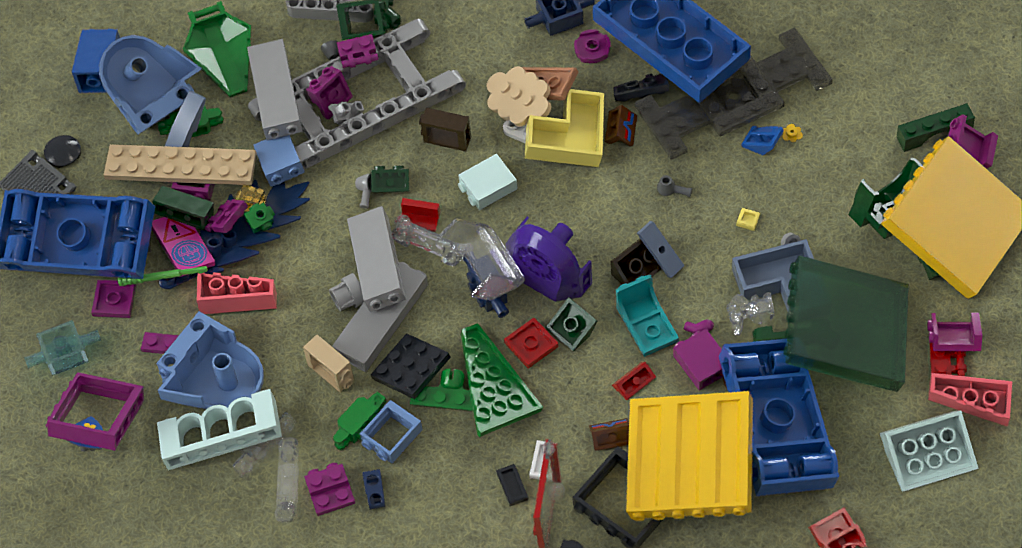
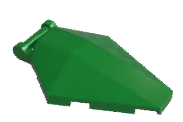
M222 1L195 12H187L191 27L183 47V52L196 65L201 67V70L229 97L247 92L250 62L247 47L251 46V25L227 13ZM218 11L220 12L219 14H216V15L207 17V18H205V19L196 21L197 18H200V17H203V16H206V15H209V14H212V13H215V12H218Z

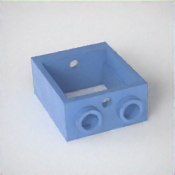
M390 400L360 433L361 443L367 450L372 449L381 460H388L390 463H393L422 431V425L419 419ZM390 417L409 429L391 451L372 439Z

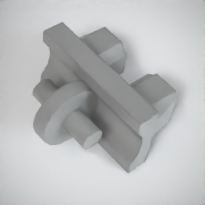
M355 101L354 103L341 102L340 104H331L328 107L333 113L332 118L334 122L338 125H342L343 122L364 111L361 101Z

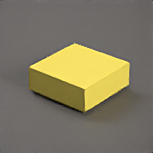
M742 208L736 226L755 231L760 213Z

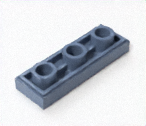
M649 221L637 232L639 238L668 278H672L684 267L680 258L653 221Z

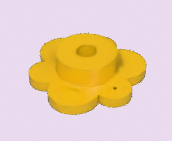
M789 124L784 128L782 138L785 141L796 142L797 139L803 137L800 127Z

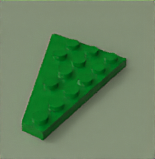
M476 323L463 328L460 335L477 435L479 437L541 412L543 406L480 325Z

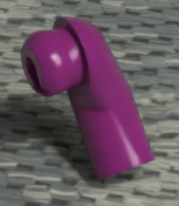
M708 319L697 324L687 321L684 325V330L695 333L707 329L710 332L714 327V323Z

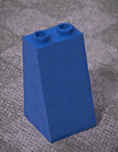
M89 29L81 31L72 68V75L79 93L107 92L99 76V62L107 47L120 38L118 29Z

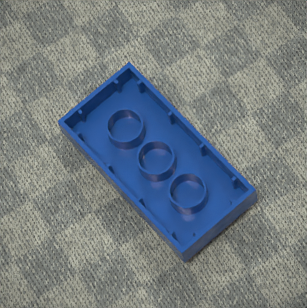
M600 0L592 7L593 20L699 103L751 58V45L692 0Z

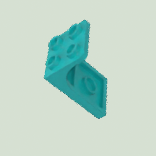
M651 275L641 276L635 281L622 284L616 289V309L644 357L679 342L677 333L657 300Z

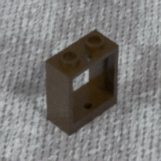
M426 107L425 113L421 114L419 119L424 143L466 152L472 137L469 116Z

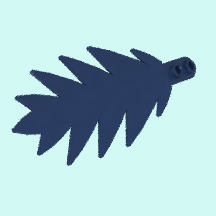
M257 180L253 181L248 193V197H253L252 203L257 199L262 200ZM309 181L296 184L287 189L285 188V182H282L271 188L264 202L266 207L270 206L275 214L273 216L274 223H272V227L269 229L287 225L301 219V216L282 214L310 201V198H299L308 187ZM229 194L228 200H234L232 194ZM244 215L238 218L232 229L227 233L215 232L214 230L208 232L206 229H201L200 237L215 260V266L207 268L208 271L205 274L223 272L224 268H220V266L242 261L259 254V251L242 247L279 239L281 236L262 230L254 234ZM198 273L160 279L159 286L164 289H172L196 277Z

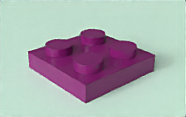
M97 280L91 311L92 316L130 318L136 284L119 286L118 281Z

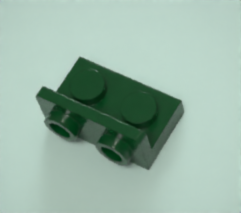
M403 165L393 166V169H385V166H374V170H370L371 193L409 192V169H404Z

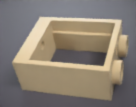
M319 335L313 337L303 347L307 365L336 390L341 392L352 385L354 378L350 361Z

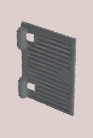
M33 149L0 181V188L4 191L23 189L38 193L70 194L77 187L72 182H69L63 174L45 159L38 156ZM31 160L36 163L34 166L29 164ZM60 185L65 187L63 191L58 188Z

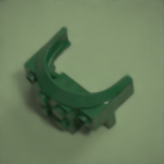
M910 158L902 171L889 184L876 192L865 182V179H862L856 189L854 202L848 215L860 228L870 224L883 239L893 236L891 232L881 225L885 218L883 215L890 207L894 206V199L905 191L903 189L905 184L909 180H913L915 170L923 165L916 158Z

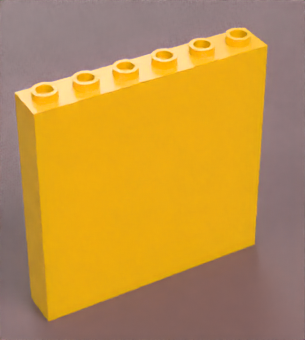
M948 136L944 140L939 139L934 144V151L930 152L923 159V166L915 170L913 180H909L903 187L905 191L894 199V206L884 213L883 216L885 218L881 225L964 297L969 299L977 295L1021 232L1022 200Z

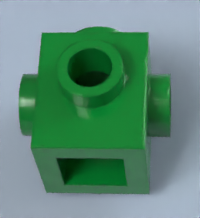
M264 202L252 205L249 211L244 213L245 219L254 234L260 230L266 231L274 223L273 216L275 214L270 206L266 207Z

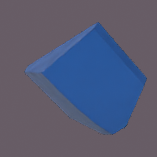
M752 126L741 145L743 148L764 155L775 147L784 129L779 126L758 128L757 126Z

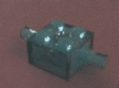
M71 320L37 333L36 335L41 346L40 352L24 357L28 369L43 362L47 363L52 376L89 362L84 350L85 346L102 340L97 329L82 336L78 335L74 322Z

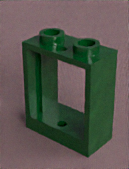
M354 0L336 4L342 40L370 34L372 36L383 35L388 32L389 21L385 19V1ZM375 4L379 30L352 33L348 7Z

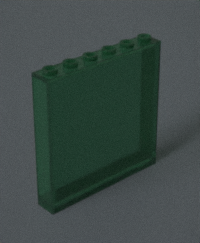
M799 255L789 268L791 279L788 284L790 295L787 300L789 311L786 315L788 327L785 331V338L787 339V344L784 348V355H786L785 364L898 392L905 383L909 284Z

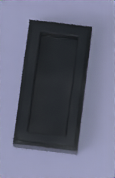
M515 464L496 470L509 506L529 500Z

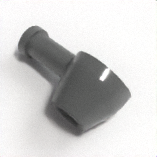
M336 40L325 42L321 46L323 54L329 60L339 57L336 43L338 41Z
M667 175L662 176L657 184V191L663 196L678 193L690 197L693 190L692 188L675 185L674 180Z

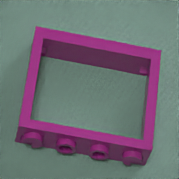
M77 372L73 380L69 382L67 390L62 393L58 404H55L52 414L47 417L45 426L48 429V436L115 451L144 402L143 386ZM81 392L126 401L109 431L63 422Z

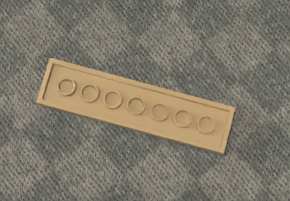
M110 144L104 178L106 180L252 185L257 153L256 150Z

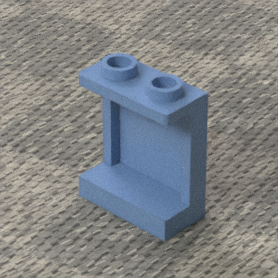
M290 135L263 140L253 145L271 187L305 172Z

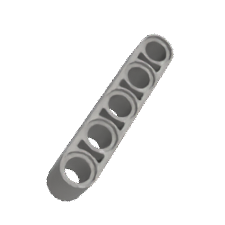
M286 0V7L289 16L293 18L339 21L336 4L354 0ZM372 4L348 7L350 22L365 23L370 22L374 18Z

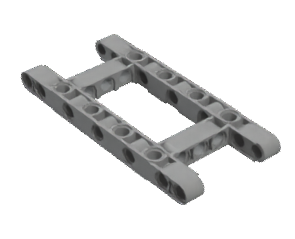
M422 19L413 20L373 39L378 60L373 61L372 64L366 65L364 63L356 65L355 68L351 69L350 67L343 68L339 56L292 79L302 130L309 139L295 147L304 170L426 110V107L429 108L461 92L466 87V82L457 70H448L425 82L405 53V51L424 43V40L429 37L430 31ZM386 62L406 93L396 98L393 97L375 106L376 108L343 122L342 125L332 130H325L320 117H317L314 113L311 103L308 104L306 101L310 98L306 91L310 86V81L318 79L322 75V70L326 67L332 66L341 70L345 80H348ZM255 98L249 102L248 108L257 121H261L258 101Z

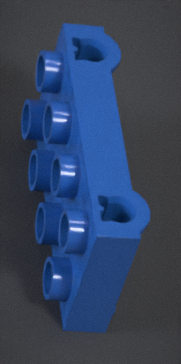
M23 189L5 190L0 214V269L143 279L155 206L148 199L133 196L102 197L38 193Z
M790 338L724 344L719 354V360L728 392L749 391L753 398L752 482L756 496L833 488L839 478L837 456L829 443L807 367L806 350L800 339Z

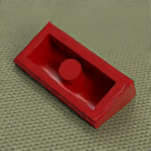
M644 361L613 383L612 386L628 400L654 380L656 376Z

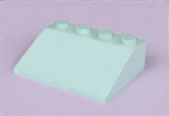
M961 410L880 433L885 453L902 492L979 469Z

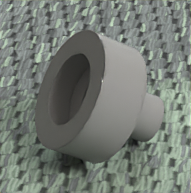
M787 233L781 239V246L801 241V239L794 233Z

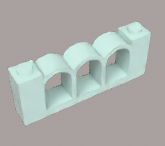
M267 389L251 394L252 398H238L228 408L223 405L211 406L203 412L202 416L197 413H187L178 420L176 417L157 422L161 457L167 469H175L282 437L276 400L271 390ZM245 412H254L256 425L237 430L236 422L238 417ZM219 420H228L229 433L211 438L210 428ZM200 427L203 441L184 446L186 432L192 428Z

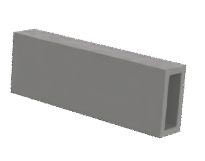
M283 39L247 47L266 140L303 132Z
M383 206L348 218L347 221L363 300L369 311L373 312L406 300L390 222Z
M405 262L398 263L406 300L370 312L365 302H363L332 346L350 361L351 365L364 372H367L428 286L426 274L420 270L416 271L410 268Z

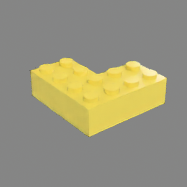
M570 89L564 100L563 119L529 115L526 126L525 159L599 167L603 155L604 93Z

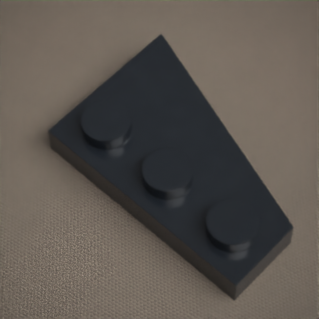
M651 73L645 75L646 78L641 81L631 80L613 87L615 102H625L637 97L645 98L652 94H663L666 91H670L669 79L661 73L655 76Z

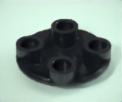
M60 135L54 137L46 144L44 156L50 164L56 168H62L73 163L81 156V147L74 137Z

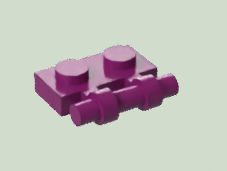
M372 34L336 42L343 68L350 67L351 69L355 68L356 65L364 63L368 65L378 60Z
M227 200L219 206L215 216H211L205 229L208 232L214 230L215 232L227 233L232 229L238 218L244 214L248 205L242 200Z

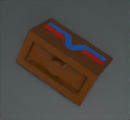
M623 105L610 110L604 142L613 144L620 140L628 146H633L637 114Z
M628 418L589 425L595 451L629 445Z

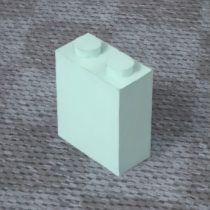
M495 154L459 174L458 186L462 193H467L470 204L472 206L476 205L481 210L517 190V180L501 158Z

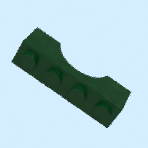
M968 103L898 125L896 138L903 151L906 152L921 147L925 141L938 133L950 132L951 121L963 114L967 116L966 124L973 128L975 116Z

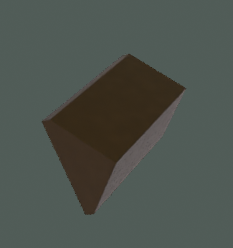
M641 239L610 261L611 275L621 285L631 283L641 276L651 275L652 277L662 269Z

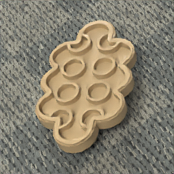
M514 67L507 74L502 72L495 73L487 82V90L491 93L487 102L488 107L493 112L498 113L503 120H510L515 126L526 125L529 115L547 117L551 111V103L547 100L551 90L550 86L544 80H539L535 73H527L522 67Z

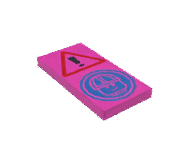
M166 217L153 220L151 229L175 269L183 270L215 266L214 258L195 227Z

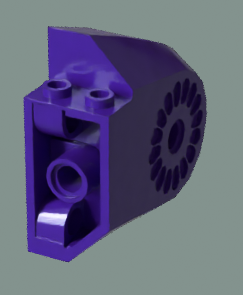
M526 217L505 244L509 265L513 268L514 278L555 302L567 300L568 297L571 299L582 297L592 284V265L589 260L583 268H580L576 257L566 246L573 236V231L567 225L558 223L550 233L541 227L525 224L529 217Z

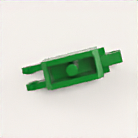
M204 106L197 131L193 132L191 137L209 134L211 127L222 124L224 117H222L220 108L206 109V106ZM179 111L170 113L169 119L157 122L160 135H169Z
M376 392L368 399L358 397L338 418L339 430L333 436L336 449L343 450L351 442L355 444L358 440H361L360 433L387 402L383 395Z

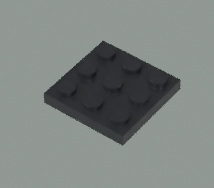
M406 333L370 375L373 380L415 400L451 356L449 352Z

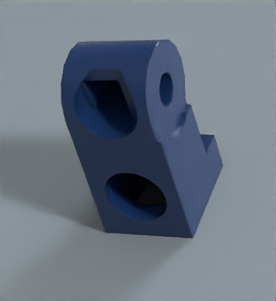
M380 469L362 472L369 509L386 507Z

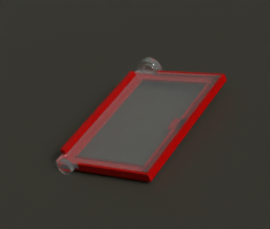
M546 439L542 446L544 454L533 516V534L537 536L539 548H548L555 502L563 499L565 495L564 486L561 484L562 478L557 443H553L550 439Z

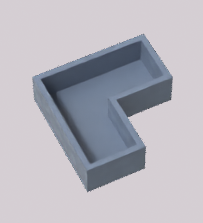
M807 239L732 258V272L743 302L781 292L792 325L830 315L831 302Z

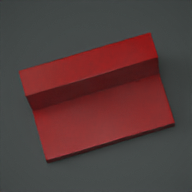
M402 198V215L399 226L436 232L441 214L439 203Z

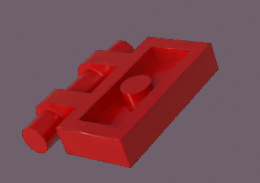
M932 343L929 344L931 374H957V376H965L967 372V365L964 363L966 351H933ZM951 358H956V365H951Z

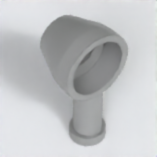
M371 174L362 175L355 181L356 188L363 191L360 208H369Z

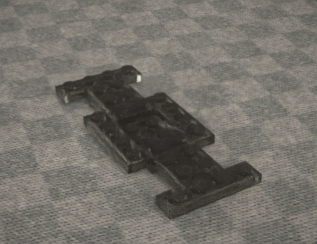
M795 27L779 34V40L786 49L757 63L751 56L750 60L700 103L690 95H686L661 108L652 95L635 102L636 109L671 160L687 153V147L681 140V137L710 125V127L713 126L721 137L784 107L785 102L778 92L807 78L814 89L818 91L833 83L831 76ZM736 94L738 98L733 100L729 98V95Z

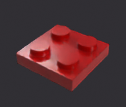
M532 318L504 338V343L528 369L559 347L558 342L535 318Z

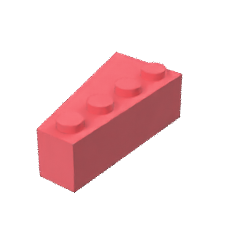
M213 272V274L198 273L197 304L199 311L203 314L277 309V292L274 279L249 277L247 279L233 274L230 277L222 276L221 273Z
M932 373L929 383L928 400L1008 426L1011 410L1012 381Z

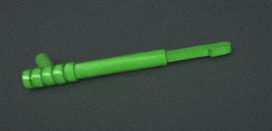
M207 266L144 274L143 279L118 278L119 286H126L146 281L180 277L186 274H200L207 272L208 269Z

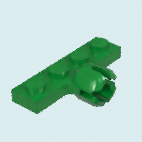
M444 369L441 373V381L438 387L426 386L415 400L410 398V405L473 411L470 391L464 389L465 374L458 369H454V375L451 369Z

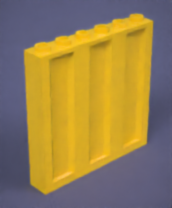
M749 391L630 399L626 512L631 519L643 521L645 518L663 520L665 517L682 519L685 516L702 518L705 515L722 517L725 514L742 516L745 513H751L753 398Z

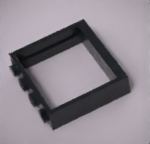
M617 446L572 497L573 506L578 513H584L589 516L593 524L597 526L600 524L604 527L610 536L618 537L625 547L639 548L663 520L652 518L635 538L585 502L617 464L628 470V453Z

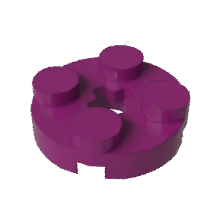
M596 29L583 31L574 42L575 54L583 63L601 62L608 58L611 50L609 37L605 33L604 35L599 33V30ZM590 44L597 46L593 49L589 48Z

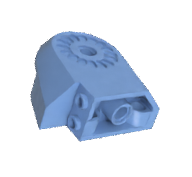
M137 35L121 37L112 42L103 52L99 62V76L104 89L137 135L182 106L189 91H194L191 85L186 84L185 81L202 69L168 44L163 47L151 39Z
M200 311L157 362L159 374L163 380V384L158 389L161 400L203 409L214 405H223L228 408L238 398H252L251 394L260 392L263 385L264 370L259 357L250 348L237 341L233 330Z

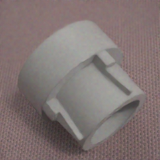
M353 273L341 278L340 284L329 289L331 298L339 311L352 305L357 308L364 302L360 282Z

